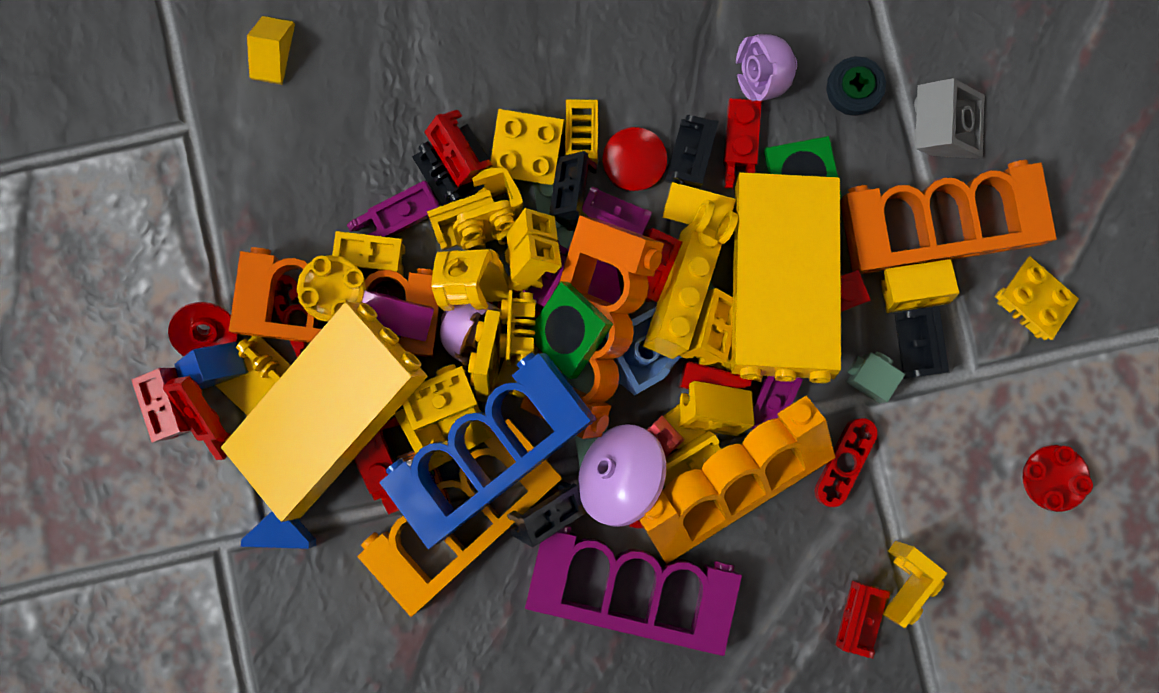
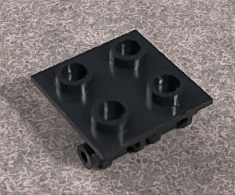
M468 124L459 128L480 162L489 160ZM429 141L421 144L418 147L420 152L412 156L442 206L472 196L484 187V184L474 187L473 182L457 187Z

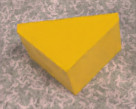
M262 16L248 33L247 46L250 79L283 85L295 27L293 21Z

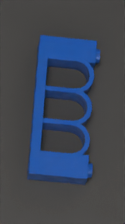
M532 352L517 363L519 370L512 374L516 382L505 383L495 388L488 396L485 412L469 413L458 418L450 428L448 441L431 443L421 448L412 460L404 461L401 458L385 470L388 475L379 483L428 549L445 540L597 420L546 353L535 355ZM513 390L523 392L554 431L529 452H527L508 427L501 415L502 401ZM475 420L487 424L516 461L493 481L488 478L465 445L464 435L466 429ZM437 450L447 452L478 491V493L456 510H454L429 474L428 464L431 456Z

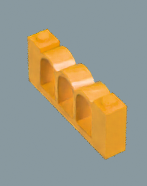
M807 395L777 413L778 418L768 420L754 428L746 436L742 444L728 445L718 450L704 463L701 470L687 471L674 478L663 489L655 505L639 521L666 565L835 458L827 421Z
M510 419L505 421L527 452L531 451L535 446ZM493 431V436L484 441L489 448L477 449L470 453L475 460L483 455L494 456L507 468L516 462ZM547 460L519 480L528 492L501 517L490 505L481 510L493 524L472 544L465 548L453 533L444 540L456 553L457 557L432 580L405 551L401 544V531L408 522L404 516L397 519L391 527L390 533L386 531L379 536L377 532H374L361 544L364 550L357 557L408 615L412 617L514 523L513 520L507 517V514L512 511L524 514L563 477ZM461 468L459 472L460 480H446L437 484L440 491L447 487H455L461 489L470 498L478 493Z

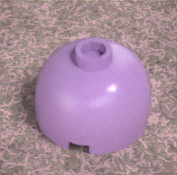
M758 34L744 38L739 46L736 64L742 63L743 75L737 74V78L742 92L749 100H770L781 96L790 88L796 74L797 59L791 47L784 39L771 34Z
M487 302L488 310L501 312V309ZM471 304L454 305V310L444 311L442 314L440 341L448 354L461 364L468 366L471 352L477 353L478 342L475 341L478 321L484 322L485 319L479 317L480 315H486L487 309L476 310Z

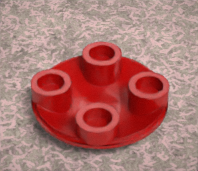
M630 127L620 130L609 139L604 148V170L613 185L629 191L648 189L658 183L667 166L665 146L656 134L647 129Z
M1051 445L1042 447L1035 451L1025 463L1022 476L1025 491L1030 499L1043 509L1054 512L1071 510L1081 504L1093 489V482L1086 462L1069 446Z

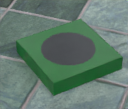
M829 136L768 147L764 150L768 174L838 177ZM840 189V200H842L841 189Z
M561 281L535 320V325H532L529 329L535 331V335L527 337L534 338V344L549 356L568 379H577L613 326V323L569 282Z

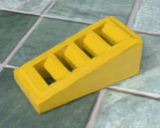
M566 99L565 155L585 151L588 153V157L597 164L598 100ZM572 109H591V115H573ZM572 121H591V126H572ZM572 133H591V138H572ZM572 145H591V150H572Z

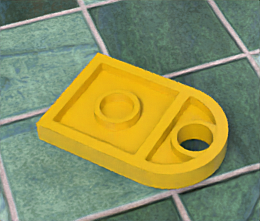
M487 309L484 322L478 321L475 341L478 342L477 353L471 352L468 373H471L470 385L475 387L476 400L481 402H487L488 396L496 388L501 364L500 333H502L500 311Z

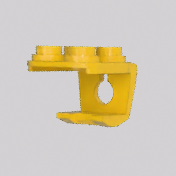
M505 168L485 169L472 178L474 187L484 184V187L477 193L490 190L492 197L507 193L509 200L497 201L466 211L457 216L458 220L453 224V232L457 245L463 250H483L486 248L485 243L492 240H498L499 244H507L506 234L523 211V199L508 170Z
M483 249L453 250L436 253L431 287L435 301L443 311L454 310V305L471 304L476 310L488 308L487 302L508 299L509 290L512 289L508 287V275L496 251Z

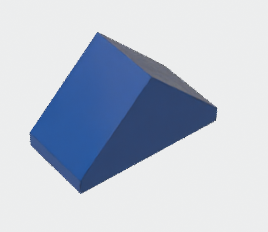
M238 342L193 349L174 364L178 378L190 376L200 386L201 390L247 374L248 370L244 358L238 355L239 351L236 349Z
M270 512L241 539V547L309 549L316 546V538L298 519L281 522L273 512Z

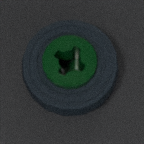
M854 56L843 59L834 66L827 78L826 92L829 101L836 110L845 115L858 116L869 113L879 105L885 94L886 80L882 69L876 62L867 57ZM856 80H857L860 84H863V86H859V84L856 83Z

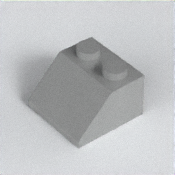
M955 78L918 85L917 97L914 102L917 113L916 129L913 133L915 149L930 156L983 158L985 95Z

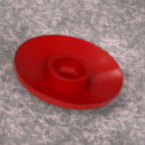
M195 302L181 307L172 316L168 327L169 340L174 349L182 356H185L193 349L236 342L238 334L229 331L231 315L222 307L208 302ZM198 325H207L210 328L203 330Z

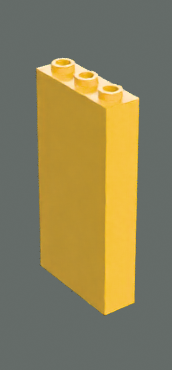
M739 172L735 186V213L738 214V222L734 230L731 374H740L741 378L748 380L759 379L761 376H775V380L784 382L794 381L796 378H809V381L812 383H828L831 379L834 380L841 371L840 178Z
M345 302L221 446V449L281 522L301 518L428 377L420 368L421 362L419 359L402 348L398 343L399 337L377 320L378 315L376 311L366 303Z

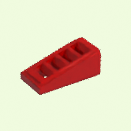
M689 361L684 364L679 388L689 389V384L693 381L732 388H746L751 386L752 380L743 379L739 374H731V372Z

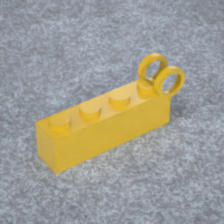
M710 200L703 202L694 221L680 233L678 240L683 241L657 302L643 347L670 359H674L689 350L721 246L730 239L738 222V214L729 211L722 219L717 231L706 227L715 207V203Z

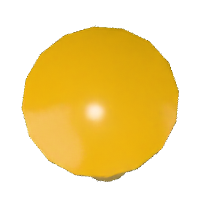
M335 255L315 257L305 266L299 275L297 284L298 299L306 312L318 320L327 322L345 302L361 303L364 290H366L363 273L348 259Z

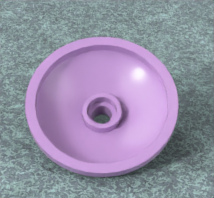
M630 424L613 427L593 442L584 456L578 478V489L582 505L593 519L608 526L620 527L638 521L645 516L646 512L651 510L662 492L666 477V458L660 442L648 430Z

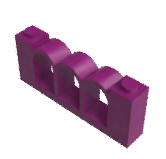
M568 525L540 543L525 609L720 656L725 655L742 578L740 573L734 571L735 565L715 561L714 566L705 564L704 571L702 572L696 564L688 560L675 559L667 565L665 563L660 567L658 561L650 553L642 549H628L615 557L611 548L605 542L596 538H584L575 542L576 534L570 532L571 526ZM587 547L601 550L609 560V571L600 608L562 599L571 560L579 550ZM633 558L649 562L654 569V583L645 619L609 610L617 572L625 561ZM679 569L694 572L700 582L691 630L655 621L665 579L672 572Z

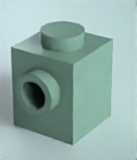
M871 352L864 354L862 357L857 356L852 361L847 370L851 375L846 383L874 401L886 403L905 374L893 367V360L880 352H875V354Z

